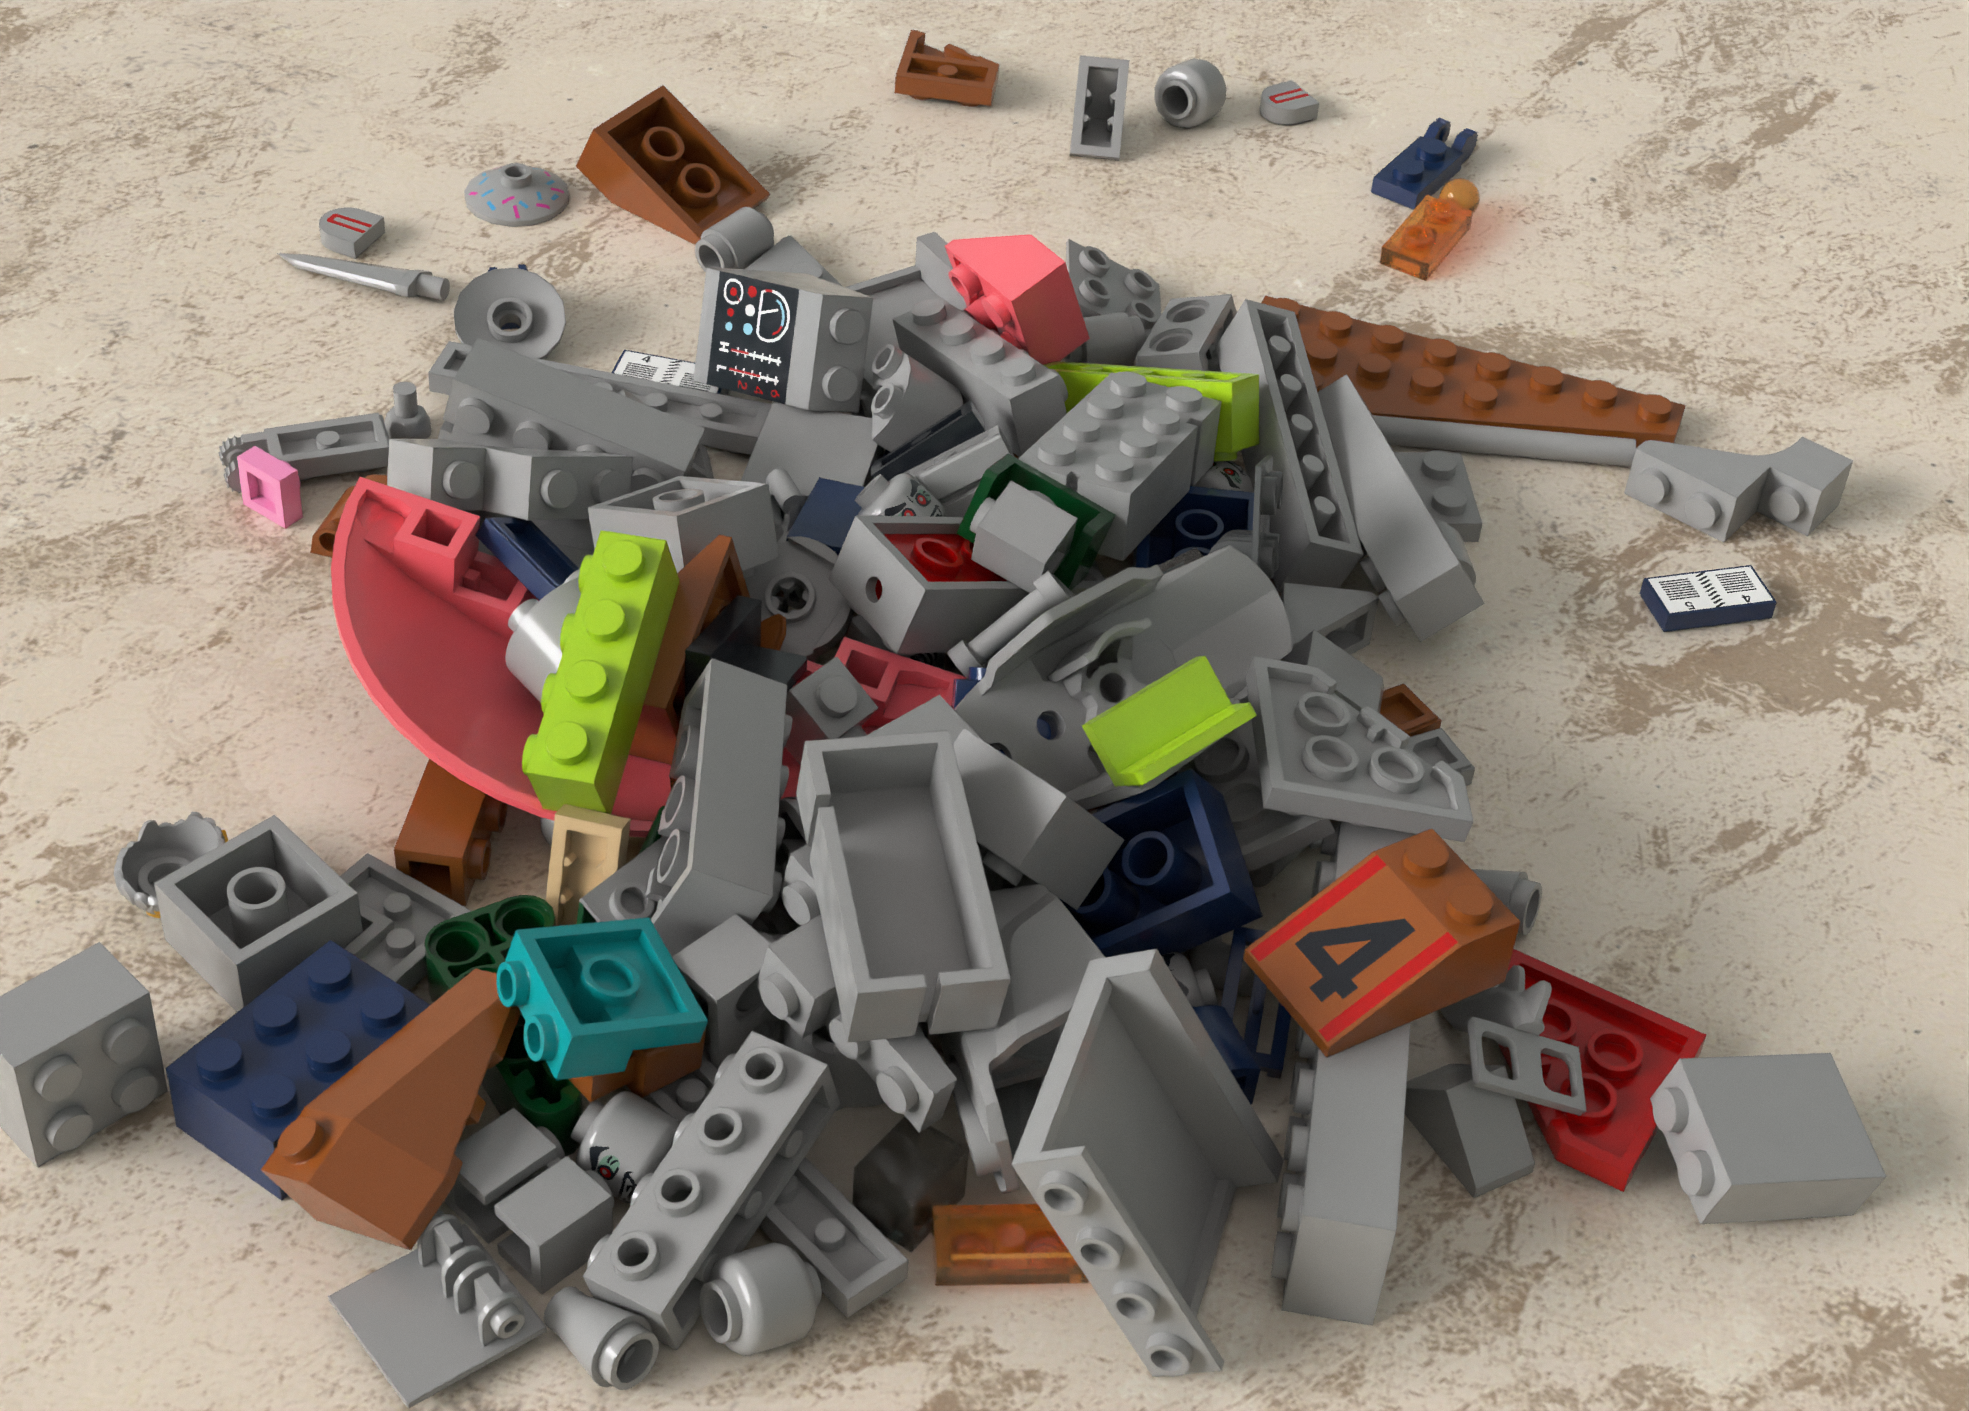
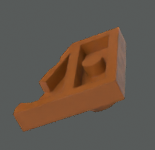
M911 30L895 76V93L909 95L918 100L935 98L957 101L961 105L970 107L979 105L991 106L998 84L1000 64L981 56L971 55L964 49L950 43L944 47V52L925 44V33Z

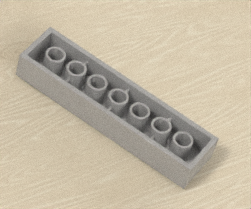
M1330 820L1335 833L1322 839L1320 854L1331 855L1330 862L1317 861L1311 899L1373 851L1416 834L1371 826L1360 827L1348 822ZM1411 1022L1329 1057L1322 1053L1298 1024L1295 1051H1299V1057L1307 1058V1063L1295 1062L1289 1104L1294 1105L1293 1112L1301 1113V1118L1289 1117L1283 1156L1284 1160H1288L1287 1170L1296 1171V1173L1283 1174L1277 1217L1282 1218L1281 1230L1289 1231V1233L1277 1232L1271 1268V1277L1285 1279L1282 1311L1373 1326L1397 1230Z

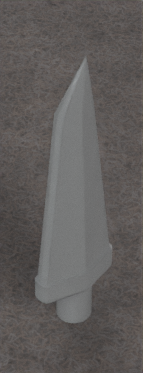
M277 253L296 268L386 290L404 297L424 296L445 300L450 290L448 279L432 276L430 271L409 270L308 254Z

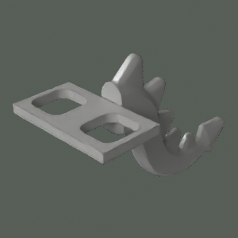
M1514 965L1508 971L1505 982L1440 1009L1444 1018L1455 1029L1468 1033L1473 1086L1578 1116L1586 1112L1579 1047L1539 1036L1544 1031L1542 1018L1551 995L1552 987L1550 983L1539 981L1525 990L1524 968ZM1482 1036L1494 1039L1498 1044L1509 1048L1513 1080L1491 1074L1486 1069L1483 1059ZM1541 1053L1560 1058L1567 1064L1571 1096L1551 1091L1546 1087L1543 1081Z

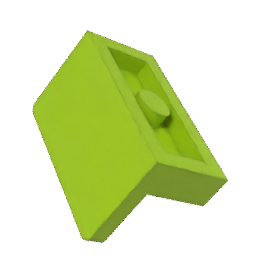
M1198 656L1081 726L1114 786H1141L1257 716L1250 702L1231 704L1206 656Z

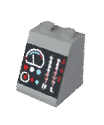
M707 267L693 380L805 410L859 412L873 297L806 273Z

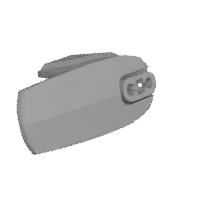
M1231 545L1163 574L1158 564L1150 568L1128 567L1050 608L1034 620L988 661L985 676L965 695L954 710L984 742L998 751L1002 749L1007 757L1068 796L1085 810L1093 809L1155 787L1220 739L1144 785L1114 786L1081 725L1198 656H1206L1231 704H1239L1238 698L1233 697L1247 686L1245 676L1253 656L1280 661L1292 651V636L1288 615L1276 588L1268 576L1247 555ZM1038 719L1046 721L1050 726L1051 737L1049 740L1042 737L1038 732Z
M1041 884L989 891L1011 978L997 1027L938 1034L946 1065L957 1078L952 1094L977 1177L993 1173L1003 1194L1020 1189L1016 1171L1011 1165L1088 964L1090 960L1105 958L1061 900Z

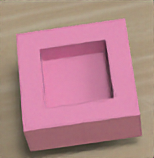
M256 446L237 456L244 505L285 529L303 518L300 496L301 483L297 469L293 468L286 461L279 460Z

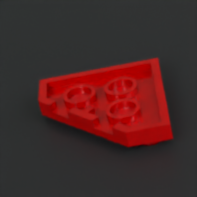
M1513 949L1508 971L1514 965L1524 968L1525 990L1539 981H1546L1551 984V995L1542 1018L1544 1031L1539 1036L1579 1047L1586 1112L1578 1116L1529 1101L1527 1103L1556 1161L1624 1192L1659 1129L1654 1120L1653 1106L1650 1098L1680 1058L1699 1057L1707 1035ZM1498 1044L1512 1071L1509 1048ZM1541 1053L1543 1081L1546 1087L1551 1091L1571 1096L1567 1064L1560 1058Z

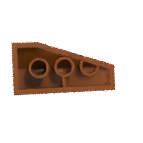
M474 969L306 1105L297 1119L282 1132L276 1149L261 1171L316 1221L412 1250L455 1185L463 1162L454 1153L465 1125L479 1123L486 1102L478 1095V1091L487 1069L494 1067L503 1060L521 1013L518 1006L505 1007L500 1001L496 985L497 973Z

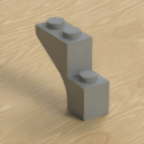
M1801 437L1795 444L1785 450L1767 455H1745L1648 440L1636 448L1624 493L1723 543L1756 512L1808 536L1839 506L1853 460L1804 437Z
M389 439L387 486L463 511L483 510L524 520L589 519L587 507L630 493L633 457L612 453L496 447L445 439Z

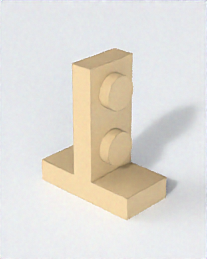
M564 804L555 813L546 901L553 908L556 926L577 924L579 900L639 854L645 838L629 837L631 819Z

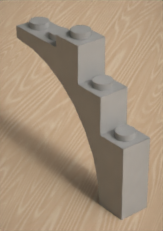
M940 695L866 735L876 736L950 730L952 742L954 743L962 730L966 729L980 738ZM806 844L790 853L779 896L782 898L788 914L796 923L802 926L768 945L756 987L759 989L767 1009L776 1018L785 1019L802 1039L825 1025L829 1029L830 1036L838 1050L847 1058L855 1059L874 1080L879 1094L886 1105L894 1112L903 1114L920 1133L942 1118L957 1078L923 1034L919 1023L915 1036L847 1043L810 864L812 846L807 847Z

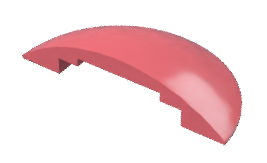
M359 477L345 504L335 534L331 563L334 614L341 642L354 672L371 700L391 724L426 757L459 780L485 794L536 816L554 821L557 811L542 808L528 776L524 775L522 770V756L525 743L531 734H538L544 715L541 703L509 671L505 661L506 649L513 634V631L508 627V620L511 614L524 601L537 598L497 557L478 551L479 539L475 535L480 527V516ZM843 637L835 655L878 706L873 715L861 726L867 735L938 695L952 707L954 679H966L965 676L847 637ZM807 660V671L794 686L824 665ZM784 747L782 765L789 768V777L781 799L797 797L796 790L801 767L787 748ZM628 755L611 814L631 819L629 837L646 838L659 808L666 805L670 791L677 780L669 777L670 764Z

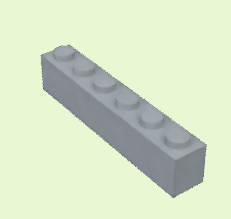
M1245 299L1217 343L1215 350L1221 372L1259 374V444L1243 449L1241 453L1246 473L1251 479L1253 488L1255 487V466L1266 455H1273L1272 471H1283L1281 509L1276 510V515H1270V533H1280L1279 569L1274 571L1273 575L1275 587L1280 592L1283 590L1284 583L1339 588L1360 560L1363 552L1297 318L1293 311Z
M1346 374L1317 393L1362 548V557L1367 554L1369 555L1359 562L1377 592L1387 587L1388 590L1378 595L1394 624L1398 627L1407 621L1420 642L1485 603L1371 412Z

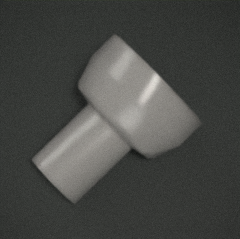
M407 381L395 384L393 387L394 407L387 412L384 420L389 439H428L432 431L430 417L424 407L417 404L415 384Z

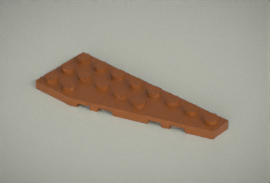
M1265 295L1261 302L1262 304L1295 312L1317 392L1347 374L1372 415L1629 438L1636 440L1637 448L1648 440L1674 443L1686 407L1684 404L1672 402L1661 395L1637 393L1615 387L1607 381H1591L1562 373L1553 367H1538L1508 359L1499 353H1484L1457 346L1446 339H1430L1404 332L1392 325H1377L1351 318L1342 312H1327L1300 305L1288 298H1273Z

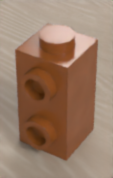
M429 759L394 848L396 869L458 904L466 906L475 879L485 880L488 874L491 860L490 837L492 832H502L506 822L508 804L459 780Z

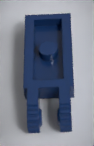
M1439 117L1429 125L1424 137H1418L1373 177L1371 192L1417 210L1461 170V165L1474 151L1478 140V132L1468 128L1464 129L1463 132L1461 131L1456 136L1450 148L1445 142L1448 139L1451 124L1449 121Z

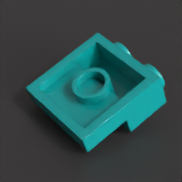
M649 917L516 930L506 960L500 964L497 971L496 985L500 1001L505 1007L518 1006L526 1021L524 1025V1044L529 1057L533 1061L546 1060L556 1080L624 1072L633 1050L700 1042L708 1023L705 1014Z

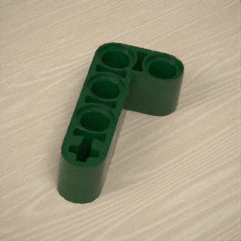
M518 895L435 925L428 932L424 943L428 988L432 1003L474 969L497 973L500 964L506 960L516 930L556 926L555 913L552 906L544 899L536 896ZM520 1013L503 1060L494 1067L487 1069L482 1086L500 1116L515 1108L536 1128L543 1126L551 1131L561 1144L566 1157L573 1154L581 1145L571 1138V1134L583 1114L582 1093L568 1079L556 1080L546 1060L533 1061L529 1057L524 1044V1025L526 1021L522 1013Z

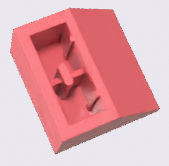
M1031 234L955 239L945 245L953 268L949 271L948 275L955 289L964 298L967 307L963 310L988 329L995 330L1000 337L1018 349H1024L1033 359L1043 365L1061 361L1090 339L1065 261Z

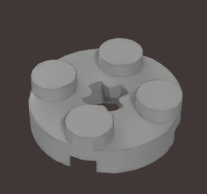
M802 536L787 537L788 541L777 542L779 558L754 567L755 575L745 579L750 598L762 600L761 621L778 613L786 617V636L780 651L803 655L807 657V660L815 662L821 654L831 650L843 638L851 624L854 611L848 606L847 599L828 580L838 555L817 540ZM796 586L803 588L802 599L806 605L799 611L781 612V603L775 597L780 590L791 593Z

